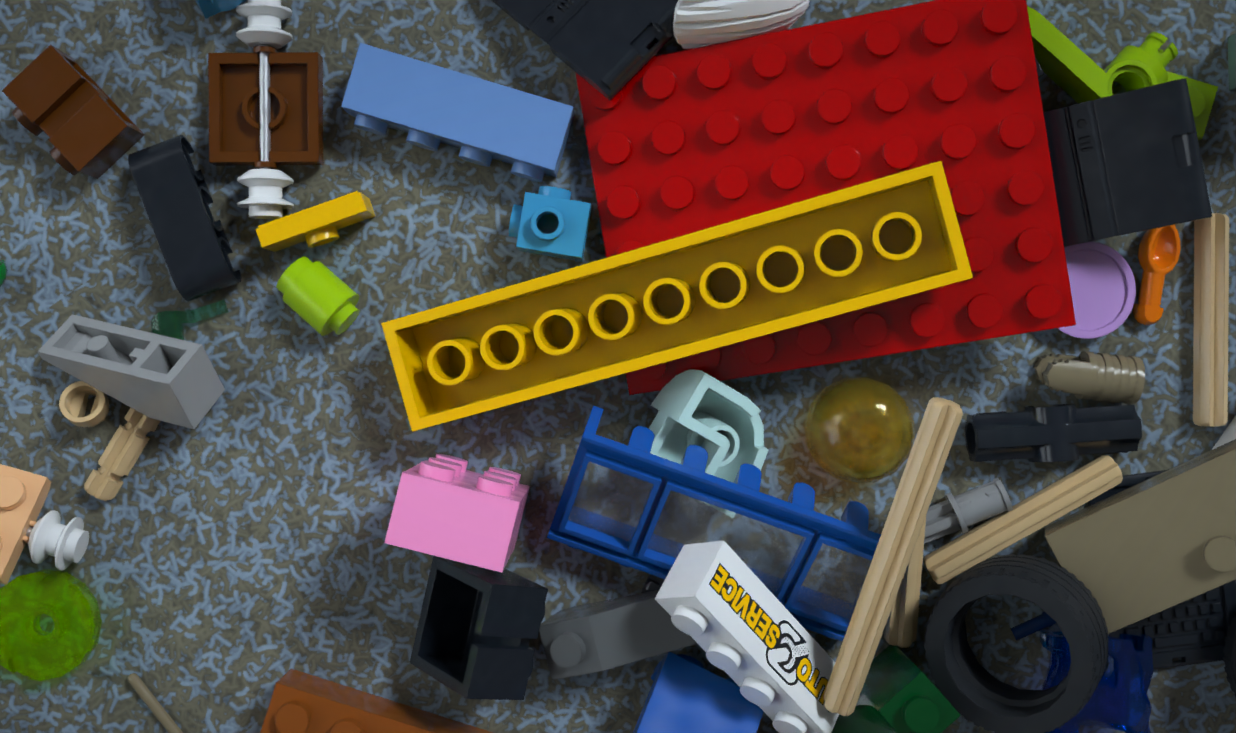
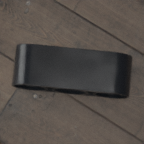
M179 135L129 154L128 162L173 282L180 295L189 302L239 283L242 276L240 270L234 271L228 254L233 252L220 220H214L209 204L213 203L202 171L201 169L196 171L189 154L194 153V150L187 138Z

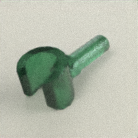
M225 299L192 310L158 312L151 320L152 333L184 340L183 324L199 322L229 312Z

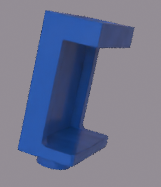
M668 652L654 668L651 675L653 684L633 733H757L764 711L758 705L742 696L740 687L733 679H724L704 669L703 664L691 656L684 654L676 655Z

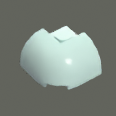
M689 369L676 375L662 388L651 406L659 410L649 427L655 435L651 454L681 464L687 447L689 445H698L708 453L705 473L733 483L742 464H752L761 471L769 449L764 447V425L759 415L761 410L748 397L702 370ZM712 505L733 517L736 514L732 511Z

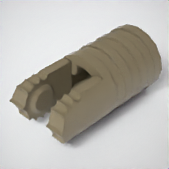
M1082 351L1078 356L1064 354L1054 356L1051 353L1050 355L1044 354L1042 357L1038 356L1039 359L1036 365L1033 366L1037 375L1036 379L1041 380L1042 384L1049 387L1050 390L1055 389L1057 392L1061 390L1063 393H1072L1077 399L1107 400L1113 403L1122 402L1123 404L1135 405L1142 395L1145 384L1144 363L1140 357L1136 356L1125 357L1124 355H1109L1107 353L1094 354V352Z

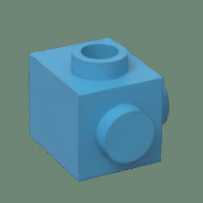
M539 186L538 194L525 192L523 206L513 205L509 224V237L517 238L516 248L519 251L583 262L592 210L591 203L570 200L572 192L566 189Z

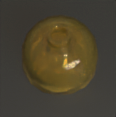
M869 377L842 378L825 387L810 403L804 421L805 444L815 463L831 477L852 484L875 483L895 473L909 457L915 439L914 417L905 399L887 383Z

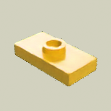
M355 191L259 225L255 230L261 247L273 252L304 241L307 242L308 248H313L339 239L338 229L375 217V213L370 199L361 192Z

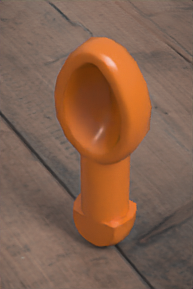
M1175 225L1147 230L1139 244L1138 259L1143 269L1138 303L1133 306V315L1140 324L1152 325L1157 323L1162 317L1164 308H1160L1165 275L1174 269L1181 251V241Z

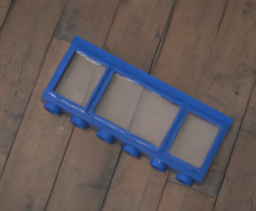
M593 405L547 538L666 579L685 544L724 540L805 629L843 642L881 534L868 530L869 511L865 505L857 501L848 502L841 520L814 511L815 491L806 483H795L787 502L759 492L762 473L759 468L752 464H742L740 466L734 483L705 473L708 453L698 445H689L687 447L681 464L653 455L650 452L655 435L647 427H634L627 445L596 435L604 409Z

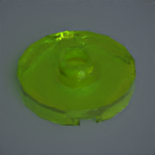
M44 569L20 575L0 588L1 666L13 674L18 672L23 676H28L29 678L27 679L44 681L62 677L84 663L98 644L102 625L98 601L87 585L67 572ZM42 614H46L53 619L54 629L52 632H46L41 628L40 617Z

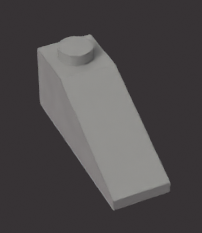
M73 314L38 350L42 360L147 417L190 429L197 427L225 391L202 344Z

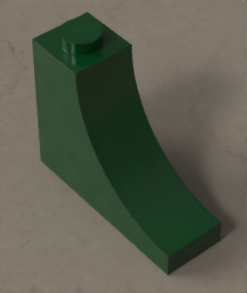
M889 645L873 659L854 712L849 716L839 714L832 733H942L961 715L927 676L897 646Z

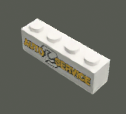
M724 540L685 544L655 597V600L671 616L673 625L680 631L690 635L706 652L708 661L717 668L724 670L740 687L742 696L758 705L773 721L772 725L779 733H832L839 714L831 713L825 708L823 695L835 661Z

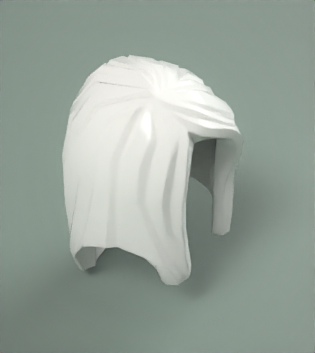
M678 0L674 11L673 34L677 43L681 44L684 50L784 31L788 30L805 13L810 1Z

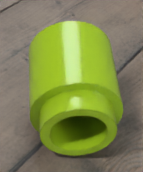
M303 256L293 262L277 282L276 288L284 294L283 302L322 336L328 335L332 331L337 335L343 333L353 324L360 313V310L355 307L359 301V295L322 262H312L307 256Z

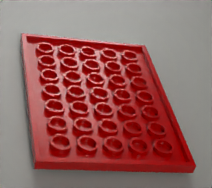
M934 0L653 56L612 100L607 99L576 73L606 258L942 161L973 278L628 372L626 373L629 395L660 391L676 375L689 369L702 370L715 379L724 381L1076 325L1026 0Z

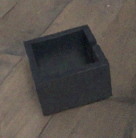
M433 556L410 663L466 699L524 700L528 678L533 670L535 651L528 646L530 639L538 638L540 624L545 615V601L548 588L505 568L501 573Z

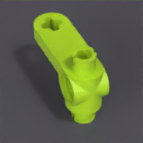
M1027 6L1034 54L1043 72L1077 103L1112 96L1113 82L1121 84L1126 92L1168 81V73L1165 67L1176 58L1178 49L1172 42L1164 51L1162 49L1159 50L1168 40L1166 36L1157 32L1149 33L1139 47L1125 46L1103 70L1043 15Z

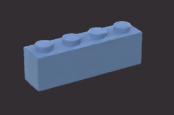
M363 43L359 44L341 105L350 116L355 117L354 126L362 130L385 136L388 127L408 133L406 139L408 143L432 151H438L440 143L460 149L459 158L481 166L490 167L492 159L513 165L511 169L512 174L535 182H542L544 174L557 177L575 117L573 106Z

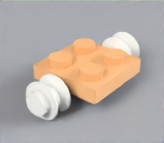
M0 464V583L7 585L26 543H28L33 563L40 564L50 555L55 557V567L62 571L72 562H79L89 542V532L83 530V519L74 517L67 525L61 524L60 513L51 510L36 522L52 482L48 477Z

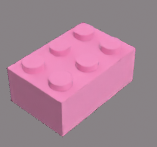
M436 454L435 458L429 457L428 460L421 461L416 466L402 472L384 543L502 573L515 548L530 486L519 483L521 477L519 473L489 467L488 471L480 474L466 470L467 460L445 454Z

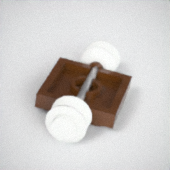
M247 0L246 4L236 7V12L247 18V28L237 31L236 37L249 47H252L253 53H208L209 163L215 166H254L255 169L248 170L237 178V182L249 187V198L238 202L237 206L249 209V218L279 219L283 217V209L294 208L293 203L282 199V188L293 184L294 180L284 172L277 170L278 165H324L323 57L318 52L277 53V49L293 39L292 34L281 29V20L291 17L292 10L281 6V0Z

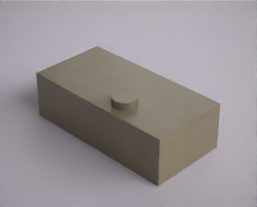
M1236 439L1045 527V538L1060 566L1067 569L1069 573H1073L1091 591L1093 598H1096L1103 612L1102 616L1103 618L1105 617L1108 634L1236 580Z

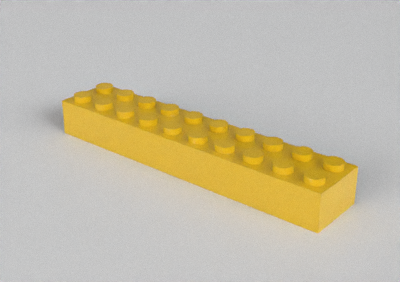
M938 161L383 322L381 325L413 432L973 278L942 161Z

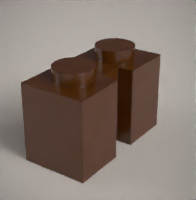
M52 45L48 46L2 90L17 106L12 111L13 116L36 136L44 131L50 137L48 140L55 146L49 151L51 156L72 175L81 172L98 179L145 135L71 56Z

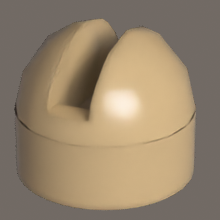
M78 381L69 385L62 392L59 407L64 417L72 424L79 427H94L103 422L108 415L109 399L100 390L83 381ZM89 395L96 396L90 415L85 416Z

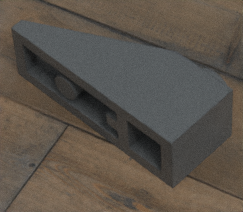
M659 590L563 609L540 624L539 629L552 680L609 670L698 643L690 635L680 631L673 625L669 613L655 600Z

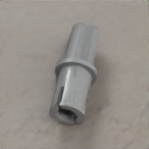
M997 477L989 483L954 497L949 492L945 494V501L930 506L926 514L924 544L958 530L962 534L968 533V526L1005 511H1012V503L1001 480Z

